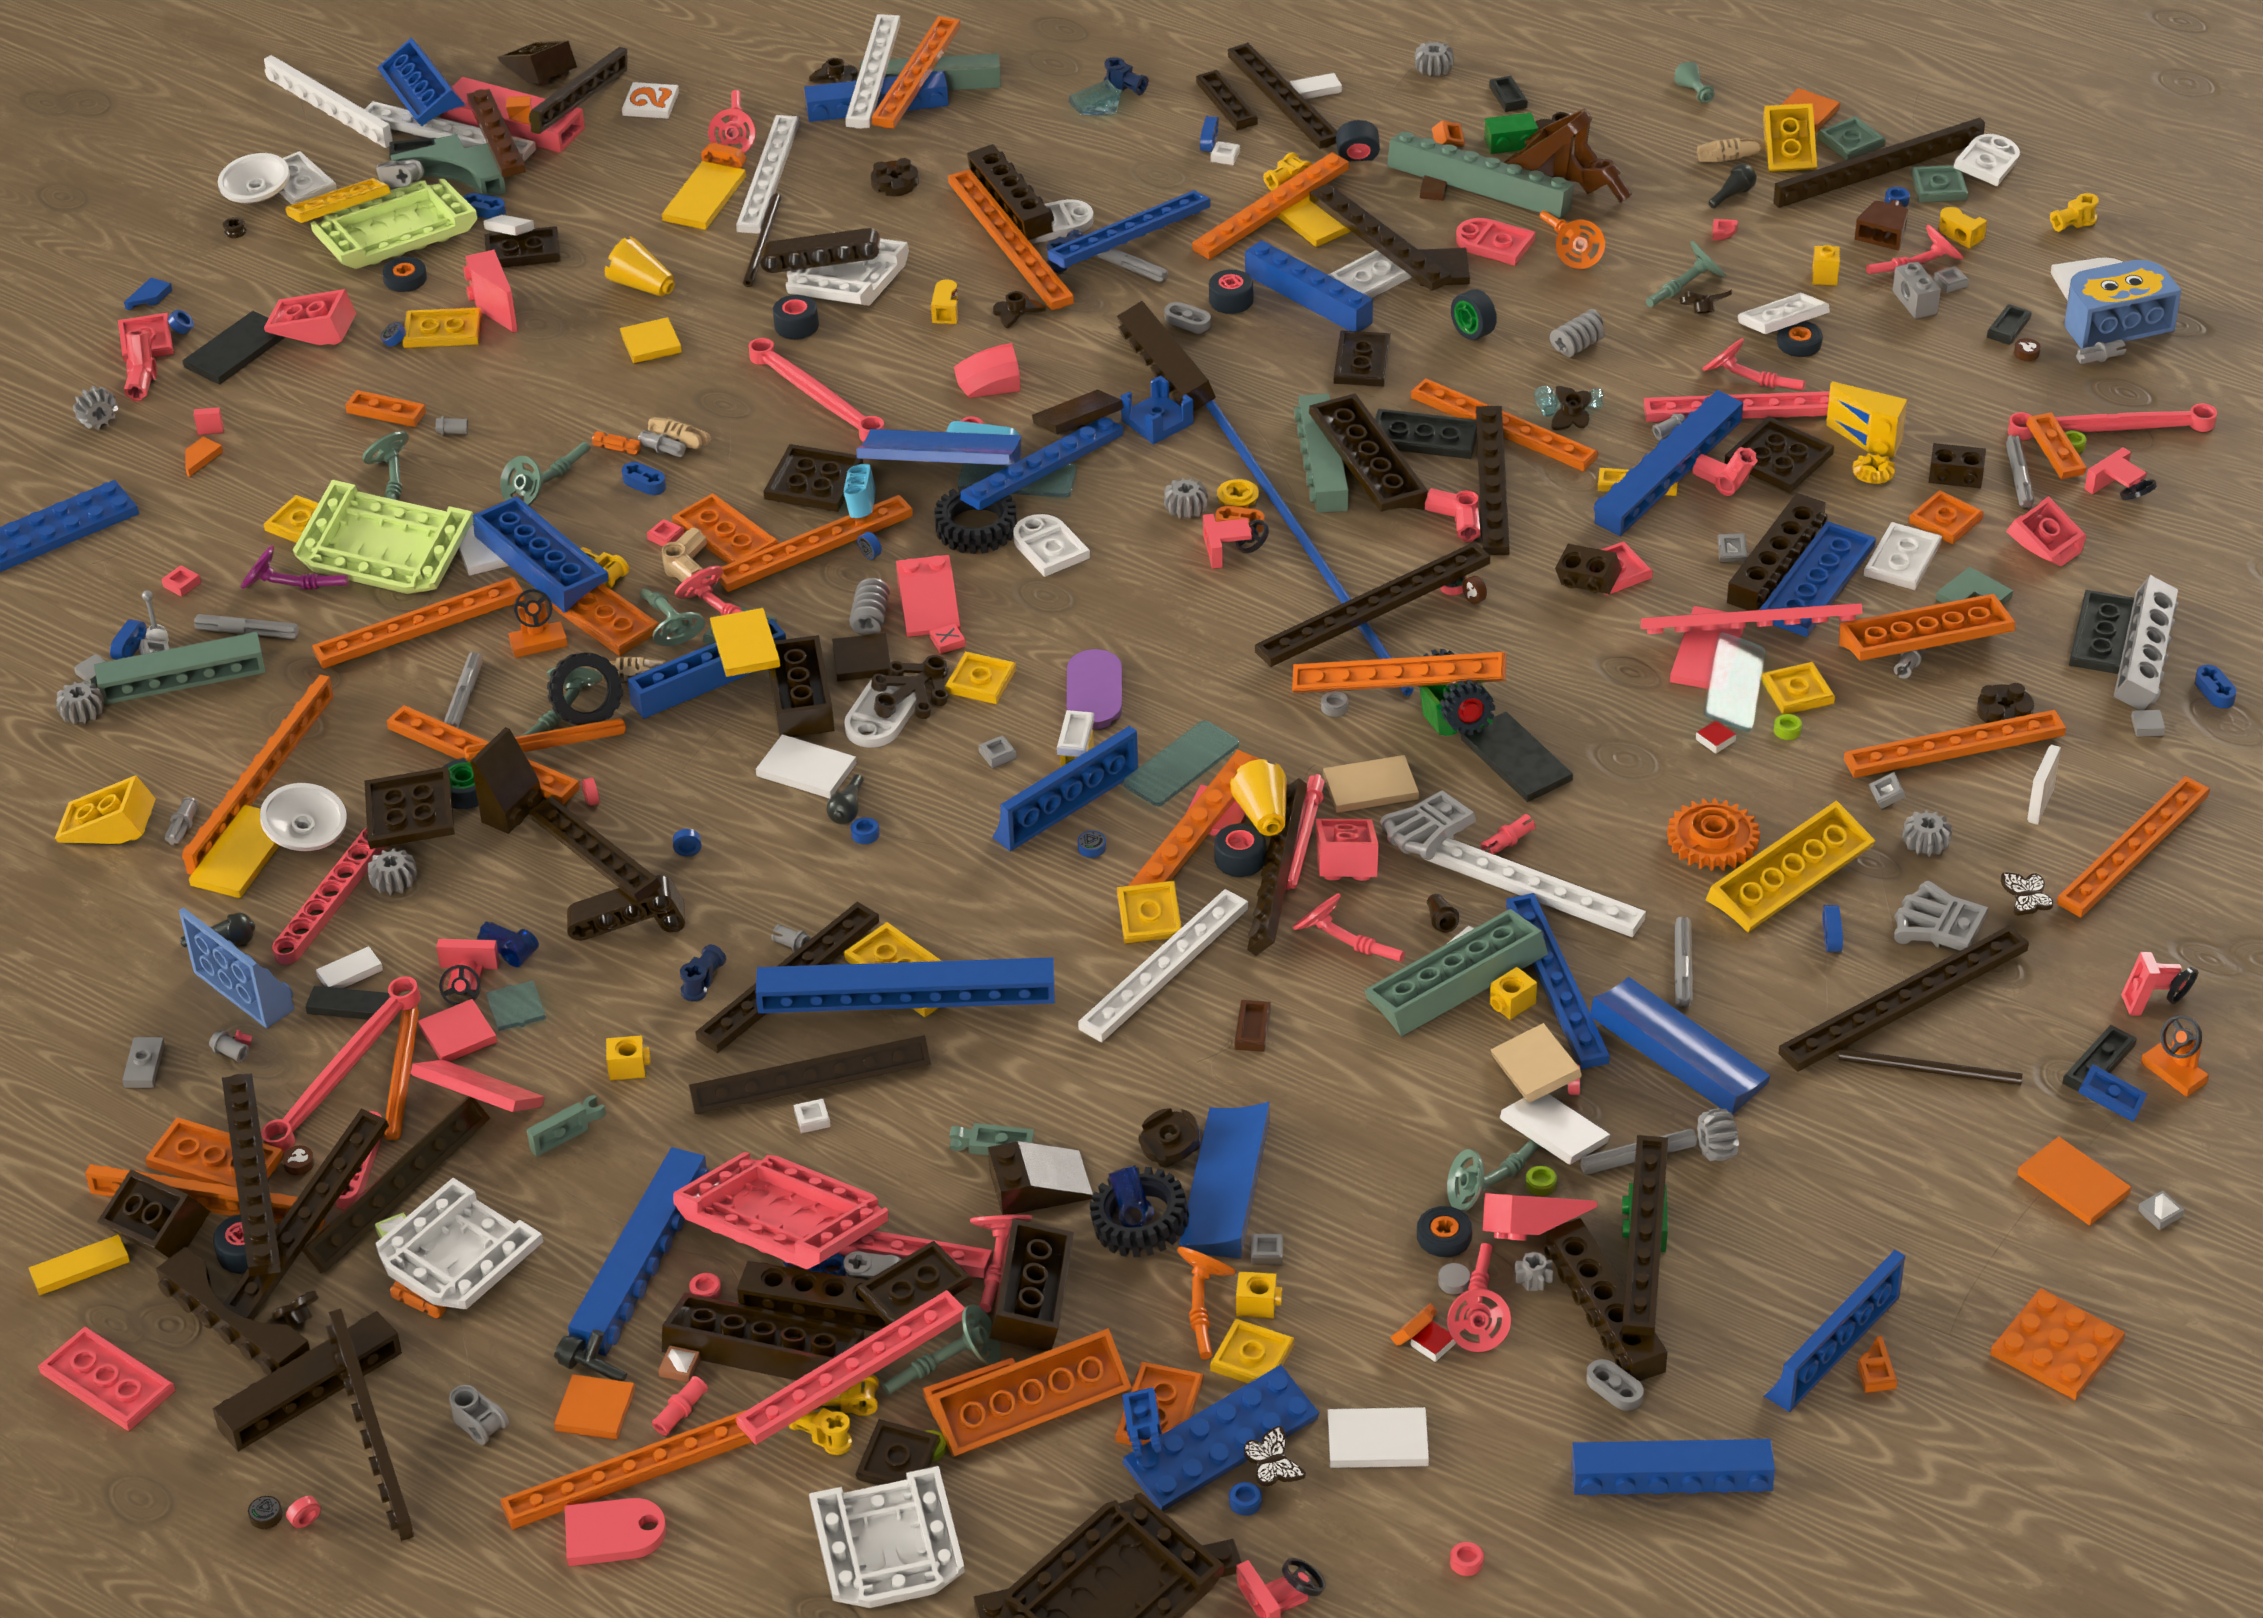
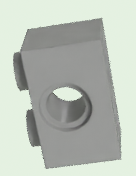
M1914 262L1895 267L1893 292L1914 319L1938 314L1941 289L1921 264Z

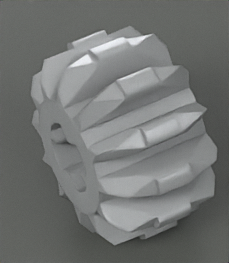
M1429 41L1428 44L1422 43L1419 48H1416V70L1420 71L1422 75L1428 74L1429 77L1432 75L1440 77V74H1448V71L1452 70L1454 64L1452 48L1448 47L1447 43L1440 44L1439 41L1436 43Z
M92 385L90 391L87 392L82 389L83 395L75 396L77 403L73 405V410L76 413V418L88 429L94 426L99 430L101 424L109 426L108 420L116 419L114 412L119 410L116 398L103 386L97 389V387Z
M1181 478L1180 481L1172 480L1171 485L1166 486L1164 505L1165 509L1169 510L1171 516L1178 515L1179 519L1182 517L1190 519L1191 516L1198 517L1201 512L1206 511L1208 492L1206 487L1202 485V481L1194 482L1193 478L1189 480Z
M86 680L81 683L74 681L73 685H64V690L57 692L56 708L64 722L72 721L74 725L78 722L86 724L87 720H96V715L103 713V695L95 683L88 684Z
M1925 809L1922 814L1914 811L1913 815L1907 817L1904 823L1902 838L1903 842L1907 845V850H1916L1917 855L1921 853H1926L1928 857L1931 853L1940 855L1942 850L1948 849L1952 828L1951 824L1947 822V817L1938 816L1937 811L1928 813Z
M395 848L390 852L382 850L381 855H373L372 862L368 863L367 870L370 884H372L373 888H377L380 894L388 891L390 896L396 891L403 894V889L412 888L413 881L417 880L415 860L405 850L399 852Z
M1710 1109L1698 1117L1696 1128L1698 1130L1699 1147L1702 1149L1703 1156L1709 1161H1725L1737 1155V1146L1739 1145L1737 1123L1734 1121L1732 1113L1728 1112L1727 1109Z

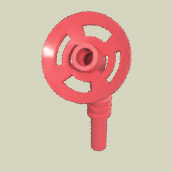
M733 90L731 93V108L720 111L713 117L709 125L708 137L710 143H718L715 137V129L718 127L720 144L728 146L729 144L737 145L741 143L743 147L740 150L745 153L753 145L756 131L752 119L741 108V92ZM729 116V122L724 123L722 118ZM745 122H747L750 130L749 139L746 138L747 130L744 125ZM740 127L743 129V137L741 136ZM723 129L725 130L726 139L723 138Z
M1927 225V233L1933 242L1930 251L1911 258L1899 257L1893 258L1889 262L1868 264L1866 271L1868 274L1889 271L1895 273V267L1914 262L1923 264L1936 259L1938 256L1942 257L1944 254L1958 260H1963L1964 257L1930 225Z
M1743 337L1702 368L1703 371H1709L1723 366L1725 370L1728 368L1732 373L1757 382L1760 386L1765 385V387L1770 386L1771 388L1778 386L1804 391L1806 385L1804 380L1777 376V373L1772 374L1771 372L1766 374V371L1760 373L1736 363L1738 360L1735 358V355L1744 342Z
M711 566L696 572L684 580L675 591L678 599L698 596L699 599H703L719 611L721 616L743 612L740 607L731 603H725L712 593V587L723 575L721 566Z
M1340 893L1335 894L1292 926L1294 930H1301L1316 925L1318 929L1322 928L1324 932L1354 947V951L1366 953L1369 956L1376 954L1398 962H1402L1405 957V952L1376 943V940L1373 938L1364 937L1363 935L1356 936L1332 923L1333 919L1330 913L1339 902Z
M996 1215L970 1218V1223L992 1230L993 1237H996L992 1264L987 1268L984 1278L985 1288L979 1307L985 1313L991 1311L998 1289L1005 1243L1012 1219L1030 1222L1033 1220L1032 1215Z
M1483 1243L1480 1246L1476 1269L1472 1272L1469 1282V1291L1461 1294L1452 1303L1447 1318L1448 1329L1454 1341L1462 1348L1472 1352H1484L1498 1346L1507 1336L1511 1325V1314L1508 1305L1500 1295L1487 1289L1490 1279L1488 1269L1493 1250L1492 1245L1488 1243ZM1483 1296L1492 1299L1497 1306L1490 1309L1487 1305L1483 1304ZM1464 1301H1466L1467 1304H1465L1460 1311L1459 1320L1455 1321V1316L1458 1308ZM1469 1309L1466 1315V1319H1464V1315L1466 1311ZM1497 1317H1501V1325L1497 1333L1491 1338L1489 1334L1496 1326ZM1466 1329L1469 1333L1478 1335L1479 1342L1468 1341L1459 1333Z

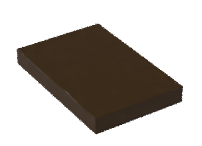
M557 226L534 228L532 231L520 235L500 232L484 234L485 250H495L502 268L561 261Z
M1340 331L1333 384L1384 387L1391 333Z
M1097 389L1032 415L1034 424L1058 435L1123 409L1121 399Z
M932 1241L858 1285L857 1292L890 1325L946 1290L952 1296L958 1294L972 1285V1278L935 1241Z

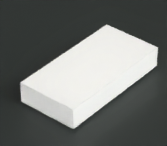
M1335 73L1290 81V85L1304 99L1342 92V85Z
M499 215L483 221L484 229L510 235H520L534 229L533 220Z
M1066 711L1057 745V755L1079 757L1087 751L1094 724V713Z
M369 946L316 969L317 977L325 987L345 988L383 971L382 963Z

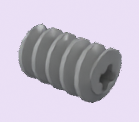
M1590 309L1579 315V317L1572 319V321L1565 323V325L1551 331L1549 340L1552 346L1566 357H1571L1575 353L1582 351V349L1589 347V345L1596 343V341L1603 339L1605 333L1602 317L1596 310Z
M867 578L862 580L856 587L849 620L851 628L859 635H872L881 632L890 589L887 583L880 579Z

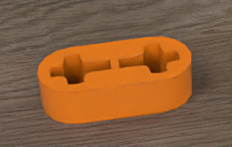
M709 143L701 152V158L705 162L739 169L743 167L747 160L742 150L718 143Z
M1222 506L1215 512V521L1247 519L1248 523L1253 520L1265 522V515L1256 509ZM1257 525L1256 530L1259 533L1264 530L1263 525Z

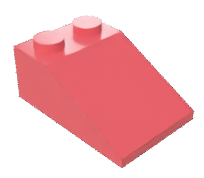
M495 250L465 256L467 266L463 267L466 281L470 283V286L466 287L469 301H474L476 308H481L483 314L512 332L518 331L512 291Z
M345 289L279 299L264 326V330L267 333L316 345H335L342 342L356 315V311Z
M949 555L896 561L898 589L907 637L929 635L932 630L954 623L960 631Z
M1315 819L1319 876H1324L1327 880L1353 877V879L1359 881H1366L1370 877H1377L1378 840L1372 819Z
M1485 1193L1483 1231L1494 1232V1238L1526 1241L1527 1234L1540 1235L1596 1208L1597 1201Z

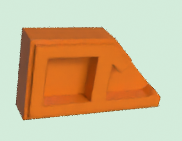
M203 436L185 449L187 476H192L223 453L222 445Z
M1429 1303L1390 1338L1396 1346L1402 1345L1433 1320V1317L1437 1315V1310Z
M1877 1336L1874 1344L1857 1361V1371L1865 1393L1897 1389V1379L1883 1337Z

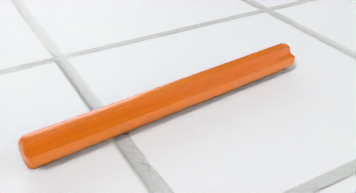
M622 718L518 736L515 739L522 751L528 752L622 735L625 733L626 725ZM489 742L466 746L464 750L466 760L471 762Z
M418 1005L401 1012L385 1117L389 1127L384 1133V1138L388 1141L392 1139L397 1141L401 1137L419 1016Z

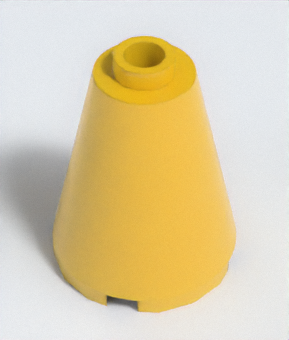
M629 236V240L623 238L608 257L612 261L610 267L605 266V277L612 282L660 297L666 294L669 295L675 287L674 276L636 238Z
M1259 759L1250 761L1236 770L1237 775L1234 779L1231 778L1230 781L1231 793L1257 830L1263 835L1272 836L1281 832L1285 827L1287 778L1279 764L1275 763L1276 765L1268 763L1267 760Z

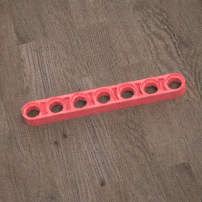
M367 827L360 833L274 941L272 950L277 963L289 965L295 963L302 956L368 872V863L372 862L373 855H381L382 850L387 848L385 846L370 849ZM357 855H367L364 859H354ZM344 873H352V874H353L352 876H350V877H348V878H340V877H339L341 874H344ZM331 891L338 892V894H336L335 896H324L326 893ZM315 910L323 911L319 915H310V913ZM299 929H308L304 934H295ZM284 948H293L289 953H280Z

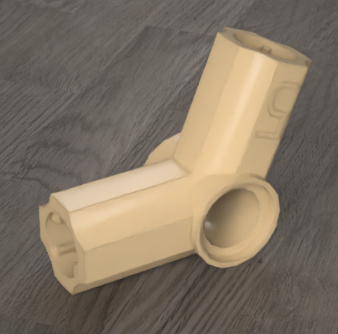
M692 527L676 542L667 543L662 547L663 566L666 575L676 577L683 582L691 575L702 570L693 560L707 544L706 537L699 529Z

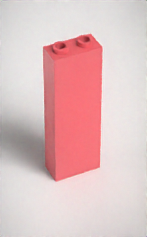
M461 77L452 86L465 103V106L440 114L442 119L480 128L468 103L467 94L477 90L490 89L511 136L534 141L537 147L561 153L585 129L583 110L576 107L542 133H532L531 125L509 119L506 108L507 97L531 96L532 109L546 100L545 98L466 77Z

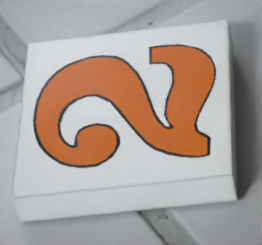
M633 82L622 107L623 115L668 119L679 93L678 85Z

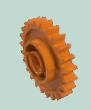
M1703 798L1701 804L1691 801L1690 807L1682 805L1681 812L1674 811V817L1669 818V826L1667 827L1668 845L1672 846V853H1679V860L1687 858L1689 866L1698 863L1699 869L1707 865L1710 871H1713L1715 866H1719L1722 871H1725L1726 865L1736 868L1737 862L1744 864L1746 857L1753 858V852L1758 850L1760 839L1759 823H1754L1755 816H1747V809L1738 810L1739 804L1729 806L1728 800L1719 804L1716 798L1711 803H1708Z

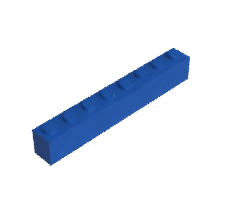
M1719 390L1715 391L1710 397L1705 398L1701 406L1695 411L1690 412L1685 421L1675 426L1669 436L1660 440L1653 451L1644 455L1637 466L1629 469L1621 481L1616 482L1605 496L1600 497L1594 505V523L1618 536H1622L1669 491L1674 483L1680 481L1693 468L1698 456L1701 454L1707 455L1742 422L1743 402Z
M674 1147L670 1148L568 1325L569 1337L574 1335L585 1341L584 1351L594 1329L600 1330L605 1334L598 1351L599 1355L607 1356L612 1345L618 1343L623 1325L632 1318L636 1302L645 1295L648 1281L651 1276H655L658 1272L661 1258L664 1253L667 1254L669 1252L674 1235L684 1225L685 1218L674 1205V1192L710 1172L707 1169L705 1155Z

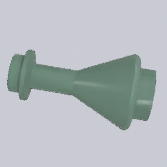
M1683 62L1676 68L1674 80L1677 85L1695 89L1698 92L1697 99L1700 102L1708 103L1714 98V88L1710 85L1704 86L1701 83L1700 69L1696 63Z

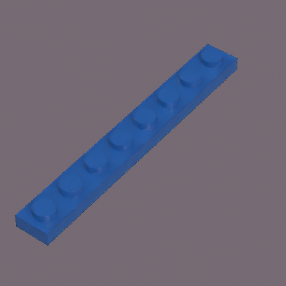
M1193 190L1048 250V260L1063 268L1071 267L1077 262L1090 259L1101 252H1107L1113 247L1126 244L1137 237H1143L1149 232L1162 229L1164 226L1181 221L1190 215L1198 214L1200 211L1210 207V198Z
M1102 417L963 489L960 500L981 510L1123 435V426L1110 418Z
M1531 893L1507 898V910H1513L1542 931L1548 955L1532 963L1574 1057L1578 1065H1580V1070L1609 1064L1610 1055L1593 1018L1590 1016L1586 1003L1535 894Z

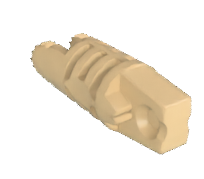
M1752 138L1717 140L1697 146V157L1700 162L1736 160L1759 153L1761 147Z
M654 417L649 419L648 422L649 431L656 434H667L669 439L685 444L686 448L698 449L700 446L708 445L712 440L707 432L672 419Z
M645 657L616 658V661L609 662L616 666L622 681L628 682V678L665 663V660Z

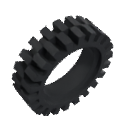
M964 485L959 486V492L951 489L949 490V496L944 494L941 496V501H937L934 509L937 537L939 540L942 539V544L945 546L949 544L950 549L955 550L959 546V552L965 553L967 548L970 549V554H976V549H981L982 553H988L987 547H991L995 551L998 549V544L1005 546L1007 540H1012L1017 517L1016 504L1012 500L1011 495L981 509L996 513L999 519L993 524L980 528L962 527L953 522V518L962 512L978 510L960 500L961 491L965 489Z
M1139 1167L1132 1168L1133 1175L1127 1176L1126 1171L1123 1170L1119 1172V1180L1113 1175L1107 1178L1109 1186L1101 1183L1098 1186L1099 1193L1094 1192L1092 1195L1093 1202H1090V1214L1097 1239H1100L1101 1245L1104 1248L1108 1246L1110 1252L1115 1254L1119 1249L1120 1255L1125 1257L1128 1256L1130 1250L1133 1252V1257H1141V1250L1145 1249L1147 1256L1154 1255L1153 1247L1156 1246L1160 1252L1166 1250L1165 1241L1171 1245L1177 1242L1176 1235L1182 1237L1185 1232L1184 1227H1187L1189 1223V1209L1184 1188H1182L1180 1181H1175L1174 1175L1171 1173L1165 1176L1164 1170L1159 1168L1153 1174L1152 1167H1145L1144 1174H1140ZM1136 1197H1157L1167 1204L1163 1216L1146 1226L1135 1228L1123 1227L1112 1219L1114 1211L1120 1204Z

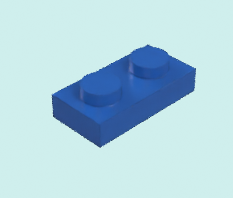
M2093 1064L2078 1093L2132 1122L2137 1117L2147 1096L2146 1092Z

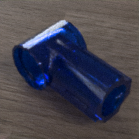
M486 921L480 927V932L477 936V940H496L498 953L502 955L509 965L516 968L520 967L539 948L537 938L530 931L520 929L516 933L493 922L489 923Z
M1136 1165L1109 1173L1120 1208L1119 1220L1124 1227L1135 1228L1149 1223L1153 1218L1154 1210L1151 1203L1146 1199ZM1132 1207H1137L1141 1211V1221H1137L1131 1216Z

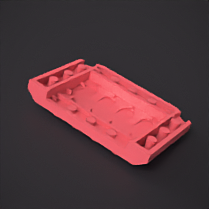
M743 1152L674 1192V1205L686 1220L804 1269H809L823 1262L888 1221V1209L886 1207L881 1209L878 1206V1199L874 1194L774 1155H766L763 1160L750 1159V1153Z

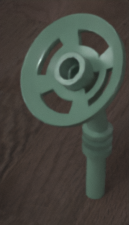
M1692 240L1690 242L1691 248L1697 258L1694 262L1695 266L1678 279H1672L1664 284L1661 290L1646 299V304L1648 307H1653L1665 298H1672L1681 292L1683 286L1707 270L1723 278L1727 275Z
M396 431L380 438L368 447L362 456V460L368 465L384 461L387 464L389 463L390 481L387 483L385 497L394 500L400 498L402 490L399 452L409 440V435L405 431ZM377 451H379V453L377 454V457H373V455H374Z
M583 441L565 457H560L551 464L550 469L542 473L538 464L532 458L526 456L513 458L507 463L501 475L500 487L505 501L509 500L517 492L519 495L524 496L523 502L528 506L531 505L538 497L541 485L555 477H561L570 470L571 465L590 450V445ZM523 463L530 464L534 468V472L525 470ZM514 469H516L517 471L514 473L512 478V485H510L511 475Z
M648 589L641 590V598L648 601L652 607L661 610L667 616L666 620L660 623L653 632V639L656 644L660 646L678 645L694 638L704 628L705 620L701 614L696 612L678 613L669 604L668 598L665 595ZM696 618L695 624L691 627L693 619Z
M556 667L551 668V669H549V670L547 671V677H548L549 679H550V677H551V676H550L551 671H552L553 669H555ZM584 667L572 670L564 682L565 690L568 691L564 696L567 704L571 706L579 692L582 691V687L600 683L602 681V674ZM549 710L538 719L536 725L522 736L550 731L561 722V717L554 710Z
M1529 1140L1517 1153H1512L1501 1163L1500 1168L1484 1175L1483 1161L1479 1153L1471 1149L1463 1150L1454 1159L1448 1174L1447 1195L1451 1206L1461 1211L1470 1209L1477 1201L1481 1190L1508 1177H1514L1524 1168L1525 1161L1541 1146L1533 1140ZM1473 1158V1166L1465 1169L1464 1164ZM1458 1179H1459V1192H1460V1196H1459V1194H1458ZM1469 1197H1473L1470 1202L1466 1203Z
M971 1304L965 1307L962 1314L964 1330L962 1337L931 1355L924 1354L917 1361H913L911 1367L882 1384L884 1392L890 1395L917 1377L922 1379L925 1375L930 1374V1371H935L937 1365L965 1349L972 1350L979 1360L986 1365L999 1362L1001 1357L1000 1341L989 1339L992 1324L989 1316L977 1305ZM990 1351L989 1357L985 1358L984 1355Z

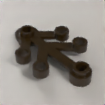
M931 655L922 664L902 663L899 661L891 662L888 668L889 676L875 674L872 677L871 688L875 691L883 692L887 689V686L902 687L893 694L880 693L875 697L874 710L876 714L881 718L891 717L896 711V705L915 692V716L921 719L929 718L932 705L928 702L925 683L930 679L932 681L934 690L932 691L931 702L936 706H944L948 699V692L945 690L943 678L947 676L949 670L947 661L941 656ZM904 673H917L918 675L904 676Z

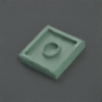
M1856 116L1818 131L1817 139L1845 160L1885 146L1886 142L1883 136Z
M1954 165L1912 167L1911 177L1918 201H1966L1968 199V191L1962 171L1953 168Z

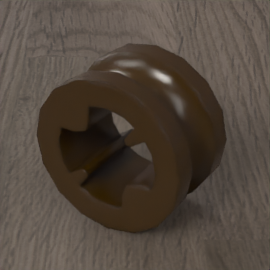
M239 217L225 220L223 222L225 236L228 238L242 237L246 233L244 220Z

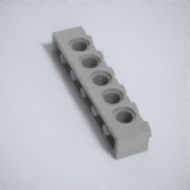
M2151 575L2146 578L2135 593L2113 696L2138 710H2145L2150 703L2154 704L2161 693V689L2158 687L2165 673L2162 671V667L2168 658L2166 649L2172 639L2169 633L2175 623L2173 614L2179 604L2176 601L2178 589Z

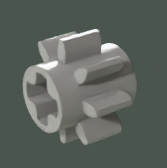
M1525 1253L1523 1262H1515L1516 1283H1522L1527 1291L1544 1290L1545 1282H1553V1261H1546L1542 1253Z

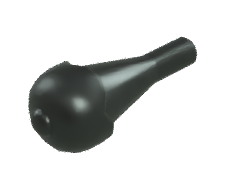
M1747 164L1736 165L1730 170L1731 174L1721 190L1708 201L1709 206L1716 208L1726 198L1742 191H1749L1756 184L1757 175L1755 170Z
M854 775L844 790L834 793L829 798L826 811L833 822L848 824L858 815V791L864 781L861 775Z
M233 913L227 915V919L210 928L227 941L230 940L235 946H240L252 940L255 923L251 921L247 914ZM182 936L180 938L181 945L185 948L187 947V943L185 936Z

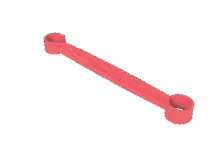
M757 338L749 343V356L752 363L757 365L768 364L814 400L858 428L859 438L862 442L865 441L870 429H884V421L880 417H865L815 378L775 353L772 340Z
M2199 403L2194 405L2191 411L2092 414L2055 418L2064 432L2120 431L2190 426L2196 431L2207 432L2215 427L2217 410L2212 405ZM2024 412L2011 415L2008 435H2018L2021 441L2031 439L2033 434L2026 423L2028 417L2032 415Z
M403 976L389 984L388 993L390 998L333 1058L284 1118L270 1121L262 1128L261 1137L264 1144L280 1148L283 1153L294 1146L295 1136L293 1132L347 1075L400 1010L411 1009L420 1002L421 994L415 979ZM408 990L411 991V992H410L409 994H407V995L397 996L398 994H400V993L403 992V991H408ZM285 1134V1136L278 1140H271L275 1135Z

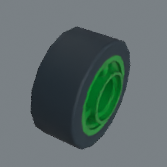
M1473 289L1459 294L1453 299L1451 304L1452 321L1457 331L1464 338L1469 340L1478 339L1490 334L1495 329L1497 323L1495 306L1485 292Z
M461 758L444 765L443 767L448 766L450 771L453 808L469 809L479 806L471 762H468L466 758Z

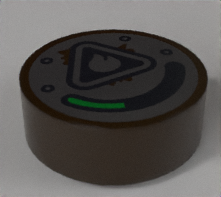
M272 1496L259 1497L252 1501L248 1507L250 1522L258 1529H269L276 1526L283 1516L279 1500Z

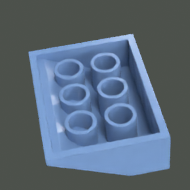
M184 907L179 910L193 971L196 975L266 1029L294 1010L293 992L287 983H281L267 968H262L250 955L244 954L230 940L227 941Z

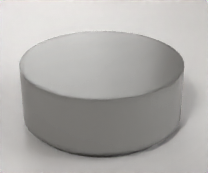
M1331 691L1322 696L1321 710L1324 714L1331 717H1339L1348 711L1349 700L1344 693Z
M1450 1263L1440 1269L1438 1284L1444 1292L1461 1294L1468 1289L1470 1272L1465 1266L1458 1263Z

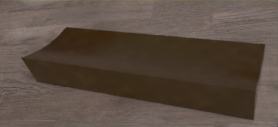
M1356 393L1309 406V415L1380 512L1399 508L1425 510L1428 494L1427 488Z
M684 1293L662 1325L663 1353L667 1352L669 1346L700 1352L701 1361L791 1380L800 1379L864 1340L863 1329L690 1293Z

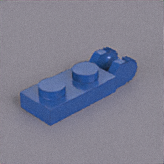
M1154 1387L1122 1394L1127 1432L1130 1442H1132L1135 1458L1143 1456V1447L1140 1440L1151 1438L1152 1448L1155 1450V1453L1163 1451L1160 1438L1162 1430Z

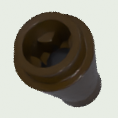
M1432 894L1427 899L1432 926L1443 933L1453 931L1459 923V912L1441 894Z

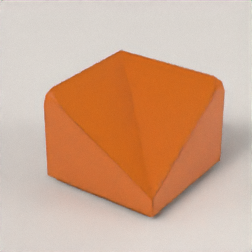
M531 96L507 97L506 108L509 119L531 125L529 122V114L532 110Z
M1442 120L1432 128L1433 138L1436 143L1449 144L1456 147L1465 145L1461 124Z

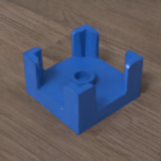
M1161 375L1151 381L1150 398L1132 406V393L1127 392L1121 395L1123 404L1121 420L1152 444L1193 424V399L1186 394L1183 395L1182 407H1180V405L1169 398V382Z

